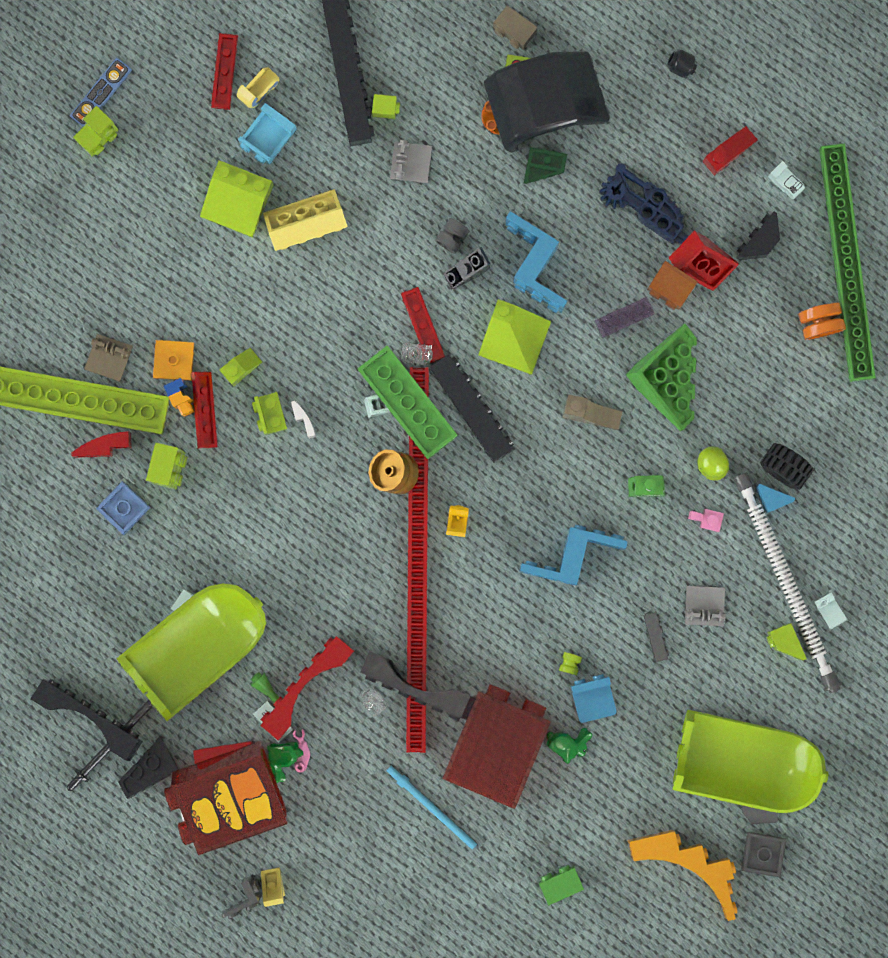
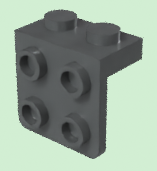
M253 875L242 881L241 885L248 899L226 909L221 914L223 918L228 916V919L239 915L242 909L250 910L260 903L259 900L262 895L259 889H261V884L257 878L254 879Z

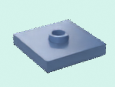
M122 481L96 509L125 535L151 507Z

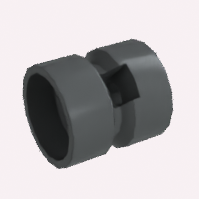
M449 218L444 225L445 231H440L435 241L449 252L455 254L461 246L460 241L465 240L470 230L457 220Z

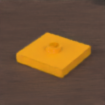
M156 340L153 378L169 380L182 378L184 381H192L194 342Z

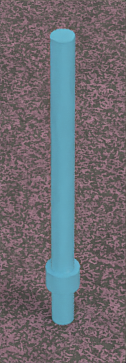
M392 765L386 770L401 788L404 787L466 845L471 849L477 845L473 839L413 786L407 776L401 775Z

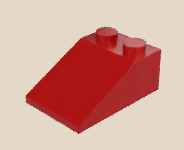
M695 230L668 257L674 267L712 291L739 265L736 260L710 239Z

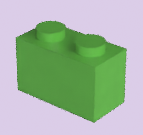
M565 865L558 869L559 873L554 875L548 873L540 877L541 881L538 883L548 906L584 890L574 866Z

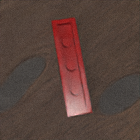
M219 33L211 108L230 110L238 35Z
M419 287L401 293L427 364L441 360L445 357Z
M192 372L197 448H217L212 373Z

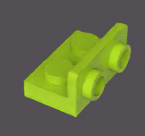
M275 392L260 397L255 396V402H252L254 412L259 414L260 420L257 421L259 431H263L265 435L286 430L287 426L278 393Z

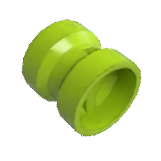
M564 652V661L560 665L559 671L577 676L579 671L577 664L581 663L582 657Z

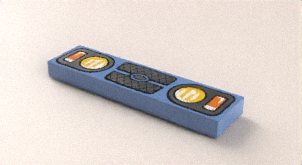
M116 57L70 114V117L84 127L86 123L83 118L95 106L101 109L132 69Z

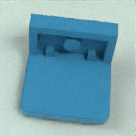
M604 674L593 676L591 681L586 682L585 679L574 681V685L570 686L578 719L581 723L616 714L617 711L610 687L611 682L608 676L604 677Z

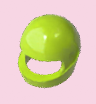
M715 446L703 449L697 460L699 471L707 479L713 481L724 478L729 470V460L722 451L723 449Z

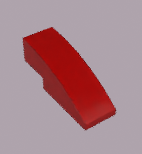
M129 431L116 432L95 438L71 452V456L74 458L113 456V449L132 448L131 433Z

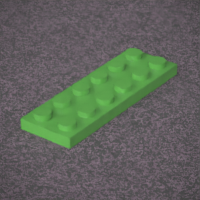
M388 345L357 369L427 459H430L458 437L457 433Z

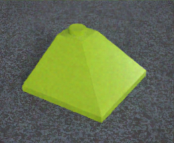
M498 299L478 356L532 375L551 321Z

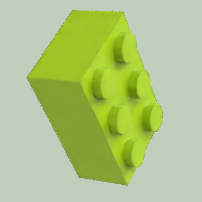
M155 442L146 481L176 490L177 486H181L183 475H180L182 467L185 468L188 457L185 456L186 453L177 447Z

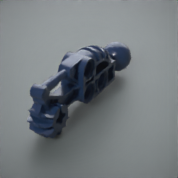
M618 164L615 169V176L608 177L607 183H602L601 186L603 188L599 190V194L603 195L600 200L606 201V207L610 203L613 204L612 209H616L617 204L620 208L629 205L638 212L637 218L641 224L671 244L674 241L682 244L688 238V235L682 231L685 216L681 213V207H677L676 201H671V197L663 189L656 187L650 182L645 183L636 177L635 174L626 169L624 164ZM625 177L643 188L644 199L630 190ZM619 188V193L613 195L612 192ZM653 196H660L662 202H655ZM649 211L652 216L646 218L642 215V212ZM658 222H665L667 227L660 228Z

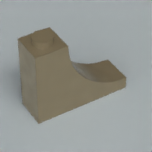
M569 394L562 418L619 430L623 411L604 407L589 401L587 398Z

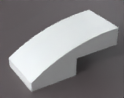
M292 401L295 420L297 422L304 421L309 439L316 437L310 419L300 405Z

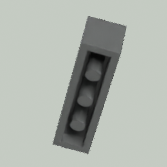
M654 612L643 615L655 662L667 660L669 652L664 646L666 641L665 638H662L661 633H663L662 626H659V614Z

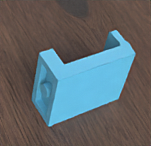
M264 103L261 107L262 112L243 137L240 136L238 138L240 148L245 152H253L256 155V160L262 164L266 162L270 165L297 128L295 124Z

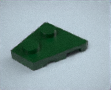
M530 147L523 184L563 174L568 154Z

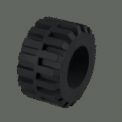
M777 443L772 444L760 462L763 469L772 477L786 486L797 490L803 487L814 471L806 459L790 448Z

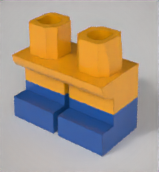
M182 378L163 386L172 406L179 409L182 416L186 417L195 413L191 405L194 400L184 394L183 390L188 388Z

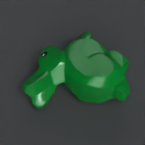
M582 728L578 737L574 739L568 733H553L549 731L546 735L548 739L546 745L568 765L576 755L580 757L585 756L587 752L586 743L593 734L587 728Z
M287 742L284 744L270 743L267 745L268 758L264 760V767L272 774L273 783L284 782L286 776L282 767L292 766L299 757L303 756L304 752L298 747L297 742Z

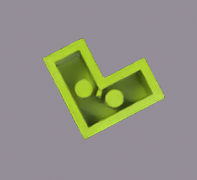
M97 106L83 118L86 125L73 137L92 157L95 154H100L104 149V145L108 141H113L119 131L113 121Z

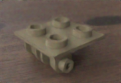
M97 334L96 338L92 339V349L84 370L120 382L133 346Z

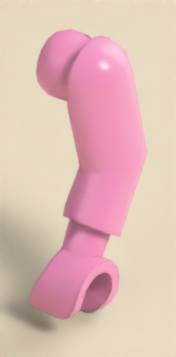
M296 729L293 732L294 738L298 740V747L304 752L303 756L299 757L294 764V768L298 773L306 770L310 758V750L307 742L304 740V729H302L303 735L301 737L296 736Z

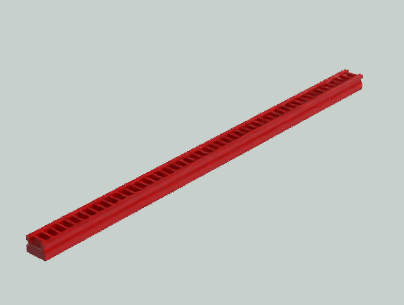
M410 367V375L429 398V367ZM409 436V455L416 461L419 473L415 486L408 492L407 682L421 691H426L428 459ZM410 695L407 698L406 753H426V705L415 702L416 698Z

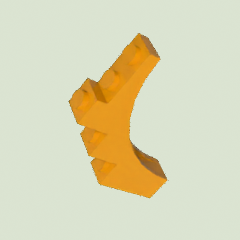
M674 830L628 840L633 861L648 859L664 860L679 864L693 871L714 891L722 906L725 918L728 921L735 920L737 907L735 902L731 901L730 895L733 894L731 883H727V880L734 879L733 874L736 873L734 862H730V859L723 858L706 862L709 859L706 847L703 848L701 844L679 848L681 839L679 833L675 834Z

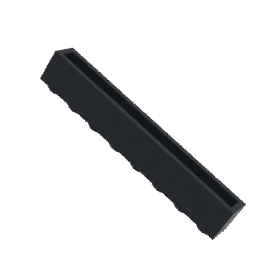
M322 0L349 145L351 147L372 143L371 137H374L375 134L373 125L369 126L368 123L371 113L370 108L365 107L364 101L368 100L366 89L361 87L364 77L362 70L358 71L357 66L361 62L359 52L355 53L354 46L357 45L355 34L351 35L350 30L354 25L352 16L347 14V10L350 9L349 0Z

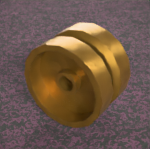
M385 449L373 457L369 466L370 481L380 491L402 495L409 492L418 480V465L414 458L406 453Z

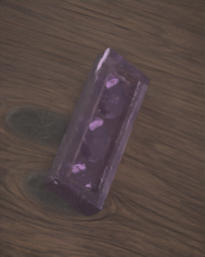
M645 297L594 322L603 339L649 318L655 313L648 298Z

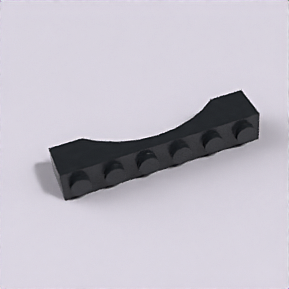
M369 651L360 673L366 675L365 679L374 683L378 680L382 682V687L391 691L393 688L398 689V694L407 698L411 695L416 698L415 702L424 706L426 703L433 705L431 709L439 713H443L444 710L450 713L448 717L457 721L460 718L467 720L476 700L475 697L456 689L441 692L421 691L410 685L400 675L392 660Z
M43 679L30 698L32 701L47 710L66 709L85 715L102 731L111 752L125 761L132 760L143 742L138 738L139 734L132 730H124L122 723L115 719L110 721L106 718L108 715L100 709L97 711L90 708L92 706L91 703L84 699L79 701L75 698L76 694L68 689L62 690L59 688L61 684L55 680L50 679L48 681Z

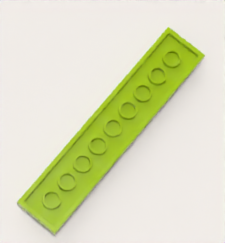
M0 367V406L160 435L164 433L170 401L168 396Z

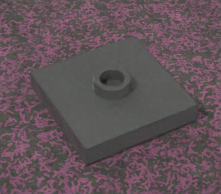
M747 832L741 871L780 878L786 838Z

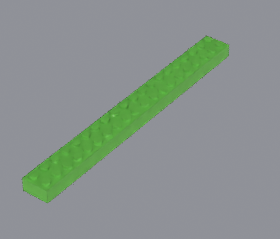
M845 143L821 146L819 151L838 297L842 310L841 319H844L846 325L843 336L849 382L873 380L876 376Z

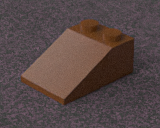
M665 261L647 290L650 291L649 294L657 300L661 298L666 301L665 305L667 307L679 310L698 281Z

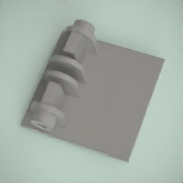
M406 140L395 142L390 179L428 183L432 146L407 143L408 141Z
M686 586L685 624L724 626L726 616L724 613L725 588Z

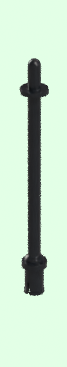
M150 700L122 727L124 730H131L153 707ZM108 744L82 770H75L77 775L67 785L68 791H73L82 780L85 782L89 781L87 775L110 752Z

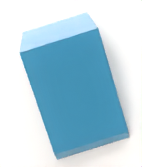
M758 484L755 488L766 513L795 501L794 497L762 484Z

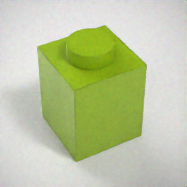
M374 94L373 117L395 119L396 114L400 113V102H397V96Z

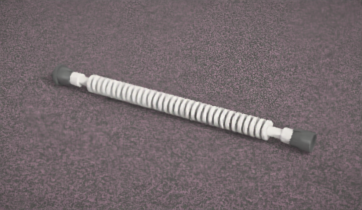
M747 472L733 478L734 482L750 506V509L747 511H752L749 516L754 515V518L751 520H756L753 525H758L755 528L756 530L760 529L757 534H762L759 537L760 539L764 538L761 543H766L763 547L764 549L768 547V550H765V552H770L767 555L768 558L772 557L769 561H774L771 566H776L773 569L774 571L778 570L775 575H780L777 578L778 581L782 580L779 584H784L781 588L782 590L786 589V591L783 593H788L785 597L786 599L790 598L787 601L788 604L792 603L789 607H794L791 610L792 613L796 612L793 616H798L795 620L796 622L800 621V623L797 625L798 627L802 626L799 628L800 631L804 630L801 633L802 636L806 635L803 637L804 640L808 639L805 642L806 645L810 644L808 650L813 649L809 651L810 654L814 653L811 657L812 659L817 658L821 667L819 670L822 675L820 676L825 686L824 691H829L830 694L839 691V686L842 685V682H839L835 671H832L830 664H827L824 654L827 652L826 650L821 651L824 649V646H819L823 644L822 641L817 642L820 640V637H815L818 635V632H813L816 630V627L811 628L814 626V623H809L812 621V618L807 619L810 617V614H805L808 612V609L803 610L806 607L805 604L801 605L804 603V600L799 601L802 598L801 595L797 596L800 594V591L795 592L798 587H793L796 582H791L794 580V577L789 578L792 575L791 572L787 573L790 571V568L785 569L788 566L787 563L783 564L786 559L781 560L784 557L783 554L779 555L782 550L777 551L780 548L779 545L775 546L778 541L773 542V539H776V537H771L774 534L773 531L769 532L772 527L767 528L770 525L769 522L765 523L768 518L763 519L766 516L765 513L761 514L764 509L759 510V507H762V505H757L752 489L753 484Z

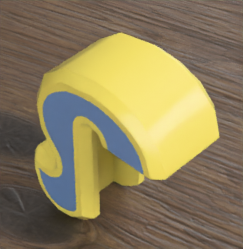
M264 67L246 88L243 85L239 87L237 91L238 99L248 108H255L265 99L269 91L277 86L279 77L270 68Z

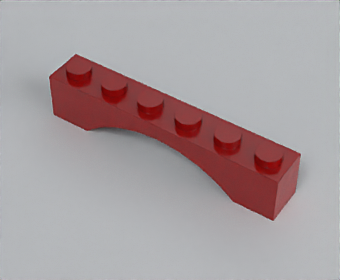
M337 636L334 639L332 637L328 639L324 644L326 649L322 653L318 652L312 658L313 664L309 669L305 667L300 672L299 676L301 678L298 682L295 683L293 681L286 689L288 692L284 698L280 696L273 704L275 709L271 713L267 711L260 719L263 722L260 726L278 741L291 727L294 704L305 685L324 671L342 667L354 653V650Z

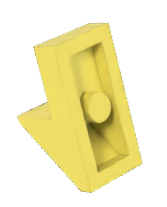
M280 867L261 871L264 906L284 903L283 896H285Z

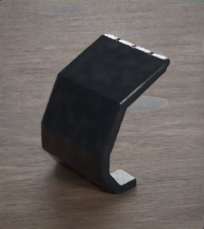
M587 51L551 52L508 65L497 70L484 80L486 93L503 146L506 151L511 153L519 150V144L536 136L575 125L604 124L610 119L591 55Z

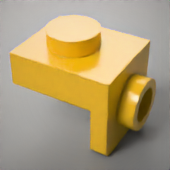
M461 505L450 506L446 535L465 537L469 508Z

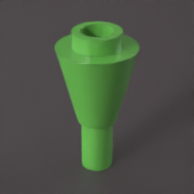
M258 672L250 679L252 687L268 696L274 703L279 696L273 691V687L265 672L262 674Z

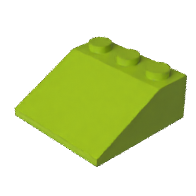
M219 160L211 178L200 217L253 238L273 189V182Z

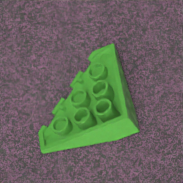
M686 324L679 327L626 374L635 388L679 431H683L694 419V411H691L689 406L691 399H695V384H691L690 375L696 372V358H692L691 348L697 345V338Z

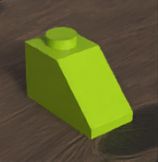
M249 348L232 358L219 370L234 387L257 368L262 361Z
M787 623L767 632L769 636L766 639L771 648L774 647L776 651L798 660L807 659L792 623Z

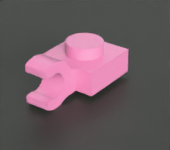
M704 509L703 514L690 511L688 519L701 522L700 528L720 532L724 513Z

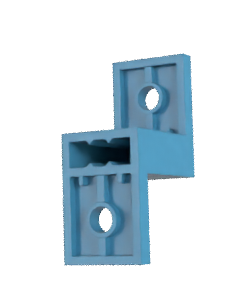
M510 211L505 223L508 226L507 230L515 235L517 233L524 236L523 240L531 245L535 243L514 276L513 283L516 284L515 288L522 293L527 291L532 294L531 298L538 303L543 301L548 304L547 308L552 312L557 313L559 311L562 313L566 307L567 300L537 282L556 252L559 241Z
M575 525L568 530L559 572H556V568L545 565L544 569L537 567L538 563L526 561L525 564L522 563L519 572L575 586L578 583L587 542L624 550L627 547L628 541L623 540L624 536L613 534L609 537L605 536L604 531L594 529L592 532L586 531V527Z

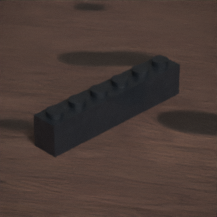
M448 354L430 366V370L492 462L495 463L512 452L513 448L511 446L514 444L508 435L505 437L502 434L501 430L503 427L498 420L494 421L490 416L492 411L487 404H482L480 401L482 397L478 390L471 388L469 385L471 380L465 372L461 373L458 368L460 364L455 357L451 358Z

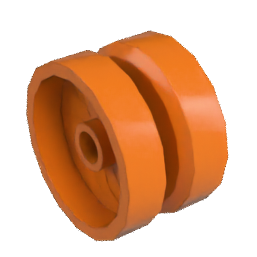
M840 303L815 306L798 314L800 323L805 325L812 324L802 330L805 340L825 337L846 330L844 319H832L842 313Z

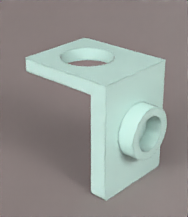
M832 593L815 602L817 609L830 629L847 621Z

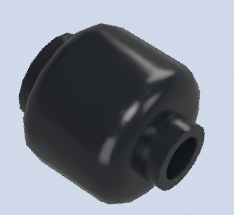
M684 50L674 51L667 63L670 72L682 78H686L689 74L692 75L697 68L695 56Z

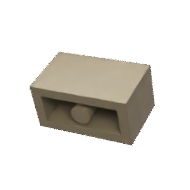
M508 5L493 23L494 32L501 38L505 36L509 39V43L516 49L520 47L524 50L537 33V27Z

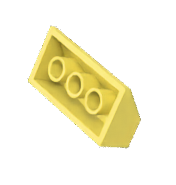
M335 189L263 213L275 251L283 250L289 246L301 244L307 240L319 238L325 234L337 232L347 227Z

